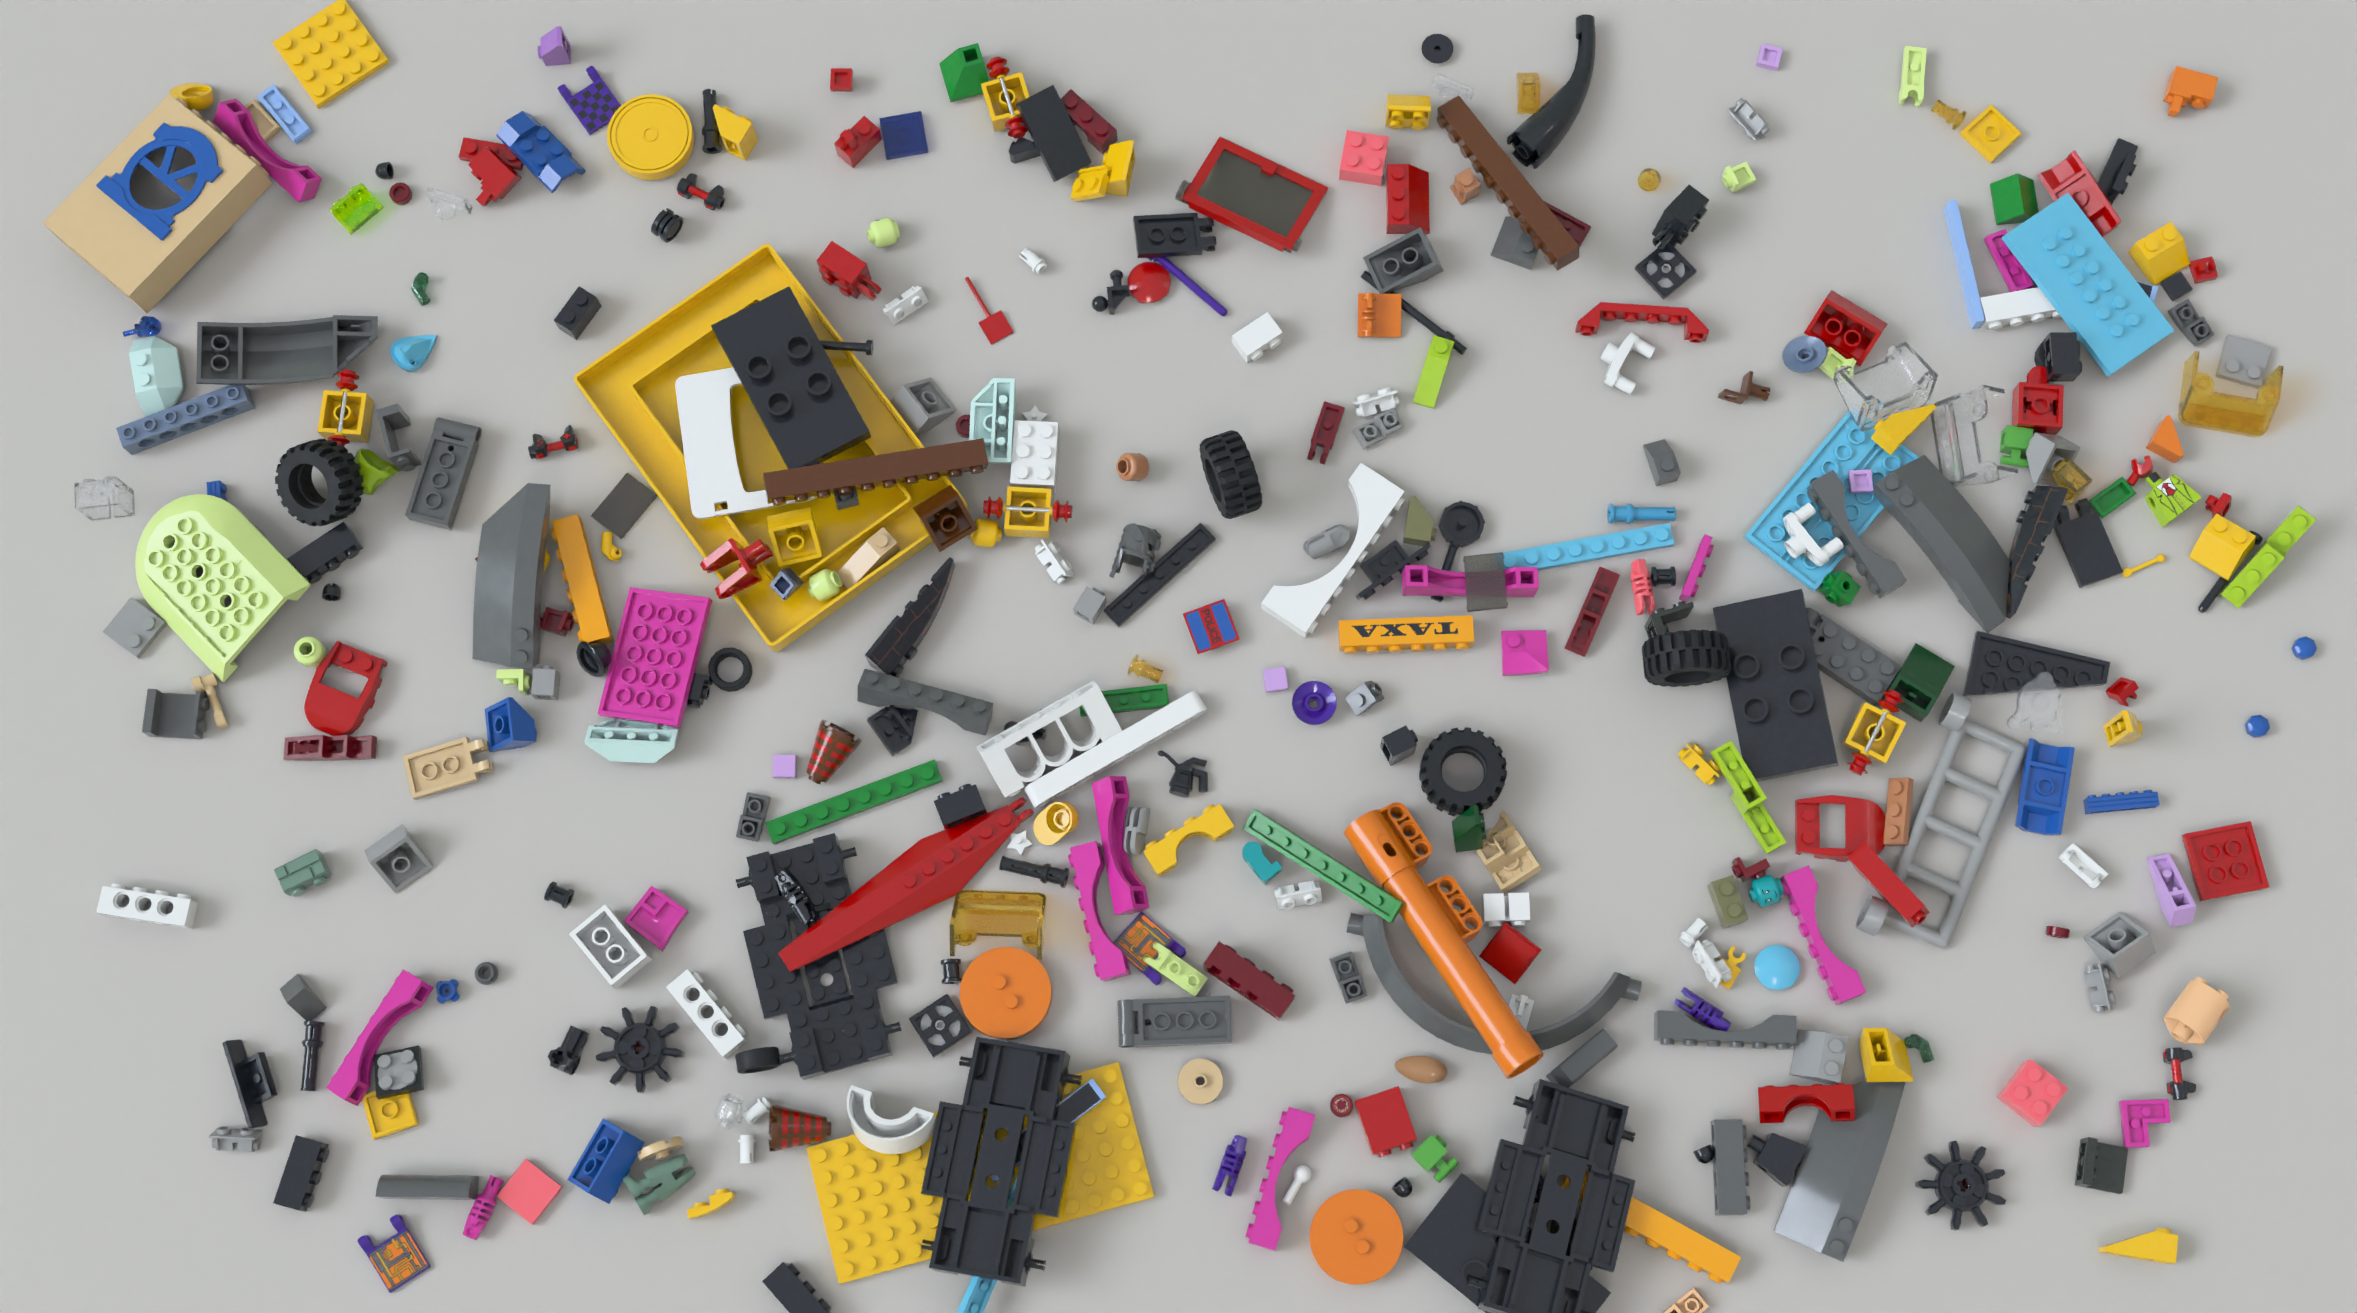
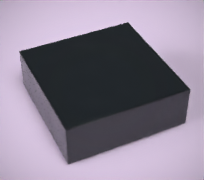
M2181 271L2160 284L2172 302L2193 290Z

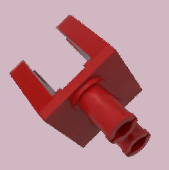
M730 538L700 563V566L707 573H711L736 560H740V568L715 588L718 598L725 599L762 581L763 579L757 570V565L774 555L766 543L764 544L760 538L746 548L733 538Z

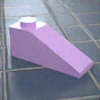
M2170 854L2147 858L2160 907L2169 926L2175 927L2193 923L2196 905Z

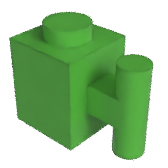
M2010 425L2003 429L1999 453L2010 454V456L2002 455L2000 464L2028 467V460L2020 458V456H2026L2029 441L2033 437V429Z
M1431 1134L1415 1150L1411 1157L1426 1172L1435 1166L1439 1171L1433 1178L1440 1183L1459 1163L1453 1157L1447 1163L1442 1159L1448 1152L1445 1148L1447 1144L1438 1135L1434 1137Z

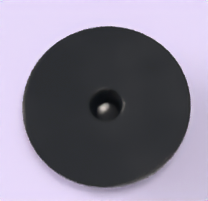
M1432 34L1423 41L1422 54L1432 63H1443L1452 56L1453 44L1445 35Z

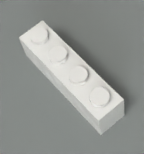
M2039 287L1980 298L1985 318L1981 324V329L1997 330L2003 325L2018 326L2030 320L2035 323L2052 316L2053 319L2061 318Z

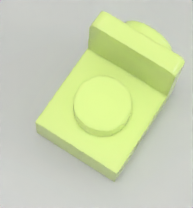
M524 669L497 670L496 678L503 685L516 686L518 683V691L522 695H528V689H531L532 681L531 676Z

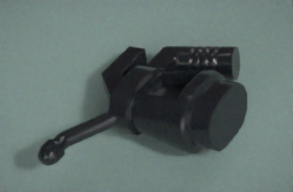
M1158 751L1159 756L1166 757L1175 766V772L1169 782V793L1184 798L1189 797L1193 789V776L1199 778V792H1208V773L1189 766L1196 764L1205 767L1207 764L1206 760L1192 757L1178 764L1168 753Z

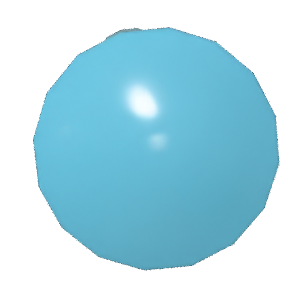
M1768 946L1761 950L1754 960L1755 974L1766 989H1787L1799 977V960L1794 952L1785 946Z

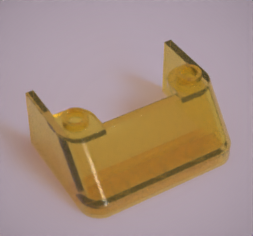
M2195 351L2184 362L2178 418L2181 423L2187 426L2249 437H2260L2266 433L2280 400L2284 366L2279 365L2267 377V384L2258 390L2256 399L2213 392L2214 382L2212 378L2207 374L2197 372L2200 352Z
M962 890L957 892L950 920V956H955L957 944L961 946L971 945L976 941L977 935L1022 937V943L1031 949L1037 948V959L1042 960L1045 940L1046 896L1038 892Z

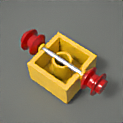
M994 57L990 59L986 67L992 70L989 76L995 80L981 83L983 97L994 132L1010 128L1008 136L1018 139L1025 136L1028 129L1023 125L1024 121L1015 104L1028 98L1029 93L1022 72L1006 76L1010 72L1008 67H1004L1007 64V60L1001 57Z
M345 369L337 373L341 381L336 382V386L342 391H323L317 431L324 439L336 441L337 445L341 444L344 447L350 441L368 443L374 401L367 393L351 392L358 389L354 381L359 380V376L356 375L355 371Z
M1007 486L1006 504L1003 506V501L1000 497H998L997 501H992L989 496L988 501L984 500L983 514H987V518L991 514H996L997 519H999L1005 513L1004 530L1006 536L1050 539L1052 513L1056 522H1058L1059 518H1064L1067 523L1068 518H1072L1073 506L1069 505L1068 501H1066L1065 505H1060L1059 500H1057L1052 507V489Z
M1894 690L1883 691L1886 697L1884 700L1878 701L1882 710L1866 702L1861 704L1841 743L1858 752L1851 754L1854 760L1852 763H1847V765L1850 766L1849 771L1859 776L1862 773L1868 774L1865 767L1866 765H1872L1870 759L1880 764L1887 762L1906 725V722L1890 715L1891 712L1900 711L1897 708L1898 703H1904V700L1901 699L1902 695Z

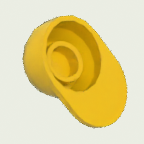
M198 83L182 84L172 88L169 92L174 98L180 97L188 104L187 108L190 110L203 111L214 103L213 90L208 85Z
M1054 802L1037 815L1034 821V834L1038 841L1045 845H1052L1057 843L1066 834L1074 831L1079 822L1076 808L1068 802Z

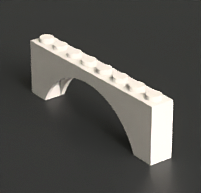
M1362 463L1359 464L1348 480V488L1353 495L1358 513V530L1348 554L1331 572L1313 582L1297 586L1274 585L1261 603V609L1303 637H1306L1308 633L1313 634L1319 625L1317 622L1321 615L1325 616L1331 608L1329 603L1333 597L1336 599L1339 597L1344 589L1342 585L1345 580L1350 581L1356 572L1354 567L1358 562L1363 563L1369 553L1366 550L1370 545L1374 546L1381 536L1379 534L1380 530L1383 527L1387 528L1393 519L1392 513L1395 509L1399 511L1405 502V499H1403L1404 490Z

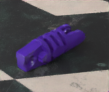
M1683 987L1681 992L1684 996L1695 1002L1691 1007L1677 998L1673 1002V1004L1711 1029H1714L1716 1026L1722 1031H1727L1731 1026V1022L1722 1016L1724 1012L1686 987Z
M1235 1135L1231 1145H1227L1212 1190L1218 1192L1222 1187L1225 1176H1228L1229 1179L1224 1193L1227 1196H1232L1243 1160L1246 1156L1244 1149L1247 1138Z

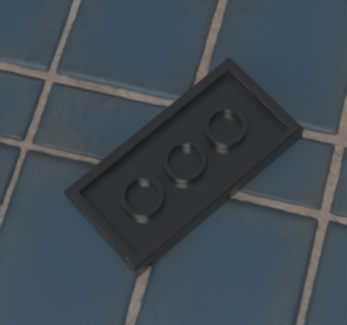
M1054 85L1015 104L1054 182L1092 163Z

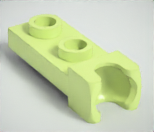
M1905 46L1901 87L1899 91L1900 105H1903L1905 99L1909 96L1914 99L1916 107H1919L1923 102L1927 48Z
M1155 942L1153 948L1158 951V958L1153 960L1145 957L1143 961L1195 997L1208 978L1160 943Z

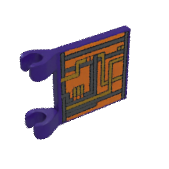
M1141 911L1114 943L1126 952L1127 960L1152 983L1159 985L1162 981L1161 976L1143 961L1145 957L1153 960L1158 958L1159 953L1153 948V944L1155 942L1160 943L1165 948L1173 951L1179 958H1183L1186 955V950Z
M400 1214L390 1218L391 1224L398 1233L377 1247H374L368 1235L358 1239L359 1245L367 1254L390 1293L431 1267Z

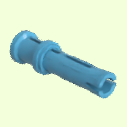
M1608 504L1607 519L1608 523L1626 521L1627 524H1631L1634 520L1675 521L1676 513L1674 512H1676V508L1634 507L1632 504L1614 506L1613 504Z

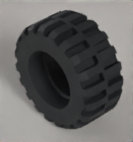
M1230 430L1204 439L1199 445L1202 466L1210 492L1221 515L1224 518L1233 519L1258 510L1262 506L1261 487L1250 452L1239 432Z
M317 439L296 445L287 450L286 454L282 455L279 461L281 464L277 465L276 473H278V476H275V484H278L277 494L282 498L281 503L283 507L288 508V513L292 517L296 516V520L303 524L306 523L314 527L317 525L325 526L347 518L348 515L353 514L361 502L362 498L360 496L363 495L364 487H361V483L364 482L363 475H360L359 472L361 468L359 464L355 463V457L352 453H347V449L341 444L337 445L336 441ZM313 466L323 474L328 489L326 499L316 491L313 485Z
M1695 629L1668 632L1663 635H1656L1654 638H1649L1642 646L1644 677L1653 685L1663 687L1696 686L1721 680L1727 677L1731 671L1728 638L1723 633L1714 630Z
M1465 727L1464 730L1453 728L1448 733L1444 731L1439 734V737L1433 739L1425 750L1419 772V780L1422 783L1421 788L1423 793L1427 794V800L1430 803L1436 804V809L1441 812L1445 810L1449 812L1448 815L1455 816V814H1462L1473 805H1477L1480 814L1482 810L1490 808L1493 802L1500 796L1507 777L1506 759L1502 757L1503 751L1500 746L1496 747L1494 744L1495 740L1490 736L1488 738L1483 736L1484 732L1480 730L1473 732L1468 727ZM1466 753L1479 760L1484 769V778L1479 787L1472 791L1461 792L1446 784L1442 777V765L1450 755Z

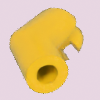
M602 532V554L611 561L620 560L622 550L612 544L613 533Z

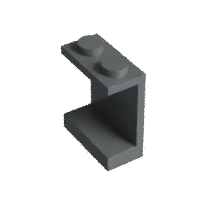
M398 404L377 409L388 458L400 471L414 470L416 466L421 465V461L410 448L399 450L395 430L411 426L410 418Z
M148 689L142 733L149 737L202 739L203 733L207 729L205 715L210 706L208 696L201 691H196L195 695L162 693L157 689Z

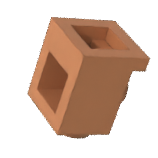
M1471 168L1455 175L1454 184L1450 186L1460 205L1478 196L1481 184Z

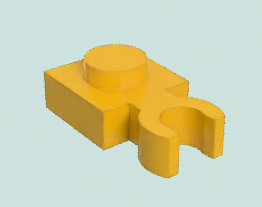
M1734 946L1728 950L1727 960L1722 957L1720 958V960L1723 959L1732 972V978L1729 981L1724 982V980H1721L1720 985L1728 990L1741 971L1736 965L1741 963L1746 957V954L1743 952L1740 958H1735L1733 951L1736 947Z

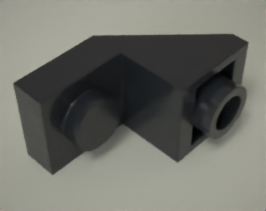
M1023 137L1018 138L1016 142L1013 141L1008 151L1011 162L1014 164L1041 156L1034 141L1032 142Z

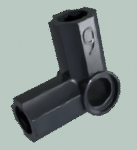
M570 1026L561 1047L550 1051L548 1055L550 1066L573 1075L578 1068L581 1059L580 1054L590 1034Z

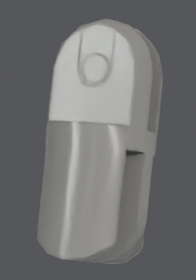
M1335 525L1305 541L1303 549L1311 558H1320L1347 544L1351 537L1350 531L1344 525Z
M1128 807L1123 842L1124 850L1128 855H1139L1143 851L1150 815V808Z

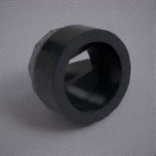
M390 162L378 164L375 169L376 175L380 179H392L394 174L392 164Z
M330 583L326 584L323 588L322 598L327 601L340 600V587L335 583L332 586Z
M1711 1145L1693 1152L1696 1159L1702 1164L1711 1162L1714 1157Z
M1403 1177L1394 1184L1392 1190L1398 1196L1404 1198L1410 1195L1413 1186L1407 1177Z

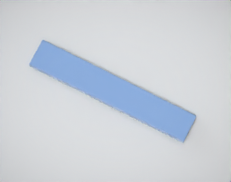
M1956 199L1949 200L1944 207V213L1971 329L1979 328L1984 322V313L1958 202Z

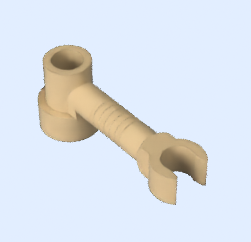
M211 673L203 677L199 675L191 678L195 692L207 693L217 726L220 729L229 726L214 686L219 685L215 674Z

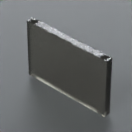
M626 473L592 513L591 517L622 539L656 499L657 495L629 473Z
M1503 552L1464 556L1466 609L1468 612L1507 608L1505 556Z

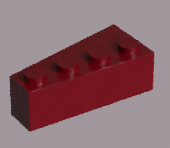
M1220 941L1203 963L1206 972L1278 1021H1280L1295 999V995L1292 994L1294 991L1292 988L1284 983L1278 984L1274 981L1275 977L1265 970L1260 971L1252 961L1245 957L1242 958L1233 948L1224 945Z

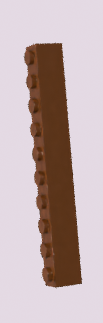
M1458 95L1438 107V117L1436 119L1439 126L1447 130L1449 138L1454 144H1458L1464 158H1469L1475 172L1481 173L1489 189L1492 188L1496 192L1498 201L1507 206L1510 216L1518 220L1524 234L1530 235L1533 245L1537 250L1541 249L1547 263L1553 265L1558 271L1578 259L1579 245L1461 97Z
M984 438L767 472L763 473V480L768 504L773 503V506H780L790 500L804 502L809 500L808 497L817 496L818 499L830 497V494L833 493L848 495L853 493L852 490L861 489L862 492L874 490L877 486L892 488L897 486L896 483L905 482L906 485L918 483V480L921 479L935 481L939 480L940 476L946 475L954 478L961 476L965 472L979 474L984 472V469H987L988 459Z

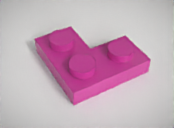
M2168 1099L2119 1101L2123 1145L2125 1148L2150 1147L2148 1124L2171 1123Z

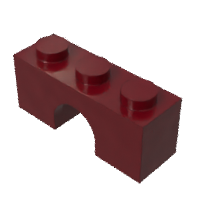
M1072 89L1061 98L1073 125H1077L1087 136L1088 142L1100 153L1104 154L1110 145L1118 141L1117 130Z

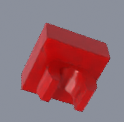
M831 68V92H852V68Z
M2212 256L2193 260L2189 264L2195 284L2215 280L2218 277Z
M2224 492L2219 499L2209 495L2205 501L2207 504L2205 508L2212 512V519L2216 514L2225 517L2231 507L2232 496Z
M2120 677L2105 692L2109 698L2117 700L2120 705L2127 707L2126 699L2128 697L2136 699L2135 691L2139 687L2135 681Z

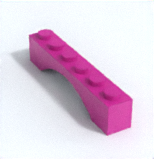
M236 98L220 102L213 123L235 144L243 148L249 157L253 156L261 164V167L296 201L300 203L314 199L322 178L308 165L291 163L276 154L260 135L250 111Z
M1405 565L1401 574L1403 596L1534 597L1539 589L1538 567H1513L1498 571L1468 573L1446 571L1428 565Z
M1108 776L1092 783L1114 914L1132 915L1149 909L1146 886L1134 872L1123 847L1124 821L1130 799L1126 776Z
M1093 841L1071 847V854L1068 855L1071 867H1074L1076 876L1073 877L1077 890H1080L1081 898L1078 901L1081 911L1085 912L1086 920H1084V927L1086 933H1090L1091 937L1089 949L1091 954L1095 955L1097 963L1094 964L1095 974L1097 977H1100V980L1105 982L1129 976L1131 972L1126 952L1120 949L1108 936L1098 914L1097 889L1105 867L1101 844Z
M1809 865L1783 875L1780 881L1784 895H1787L1790 901L1789 909L1794 917L1797 916L1800 923L1798 925L1800 934L1803 938L1806 937L1809 943V954L1813 959H1816L1819 965L1817 967L1818 974L1822 980L1825 979L1829 987L1827 988V993L1830 1000L1835 1001L1836 1005L1866 993L1857 971L1839 960L1827 947L1820 935L1815 916V897L1818 884Z
M403 969L326 1088L345 1101L358 1106L370 1088V1075L374 1055H376L384 1037L403 1017L421 1008L434 987Z
M1291 1107L1288 1108L1287 1112H1282L1279 1124L1283 1125L1281 1134L1276 1133L1272 1147L1276 1148L1274 1157L1269 1155L1266 1169L1270 1170L1267 1179H1262L1259 1192L1263 1193L1261 1202H1255L1252 1214L1256 1215L1254 1224L1249 1223L1245 1237L1249 1238V1244L1272 1251L1276 1250L1282 1230L1275 1205L1277 1178L1289 1155L1299 1145L1308 1140L1315 1118L1314 1114Z

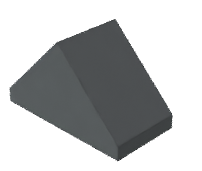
M296 974L280 988L287 1004L306 1021H312L327 1008L299 974Z

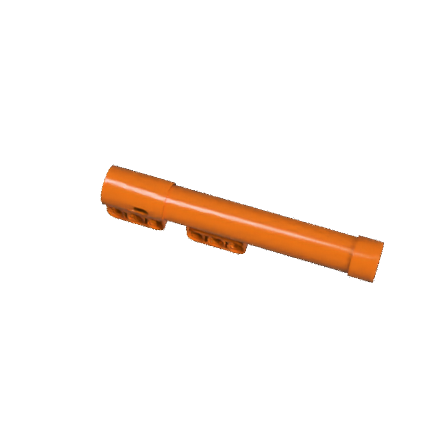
M1399 802L1391 803L1380 810H1372L1357 818L1345 829V837L1377 885L1404 902L1399 914L1492 1051V1057L1505 1077L1510 1079L1528 1070L1544 1056V1053L1530 1032L1525 1031L1467 945L1468 942L1476 938L1482 927V919L1467 896L1451 876L1445 875L1426 884L1417 869L1426 864L1432 852V846L1403 804ZM1391 814H1395L1399 818H1394ZM1403 832L1409 833L1412 837L1406 836ZM1416 850L1423 852L1424 855L1418 854ZM1441 887L1447 888L1449 892L1443 891ZM1453 906L1460 907L1461 911L1456 910ZM1466 924L1472 925L1474 929H1469Z

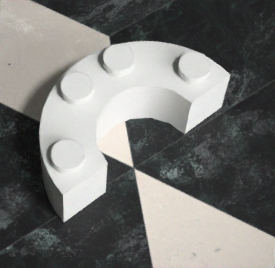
M851 1085L847 1095V1112L856 1137L869 1149L884 1154L906 1153L920 1147L933 1136L936 1123L934 1113L913 1107L908 1114L901 1118L883 1119L874 1113L876 1105L872 1092Z

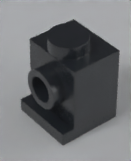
M694 673L687 700L688 706L700 708L703 705L704 699H708L710 687L707 685H712L713 683L710 676Z

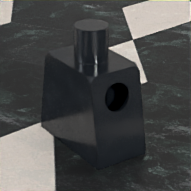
M1775 1133L1768 1134L1765 1141L1753 1134L1747 1143V1147L1758 1153L1753 1163L1782 1187L1787 1186L1808 1148L1803 1144Z

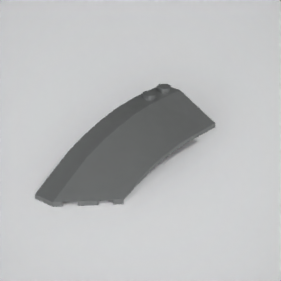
M333 315V317L271 323L197 322L196 383L214 385H271L333 378L378 338V316Z
M1925 455L1893 470L1875 484L1873 495L1918 544L1958 598V602L1987 634L2004 622L2006 619L2010 560L1985 523L1958 490Z
M527 483L482 524L474 593L472 659L523 668H533L539 664L541 597L547 535L550 526L551 484Z
M1864 1081L1853 1085L1855 1121H1831L1827 1114L1819 1109L1807 1143L1808 1148L1802 1157L1774 1228L1775 1232L1844 1262L1879 1171L1906 1082Z

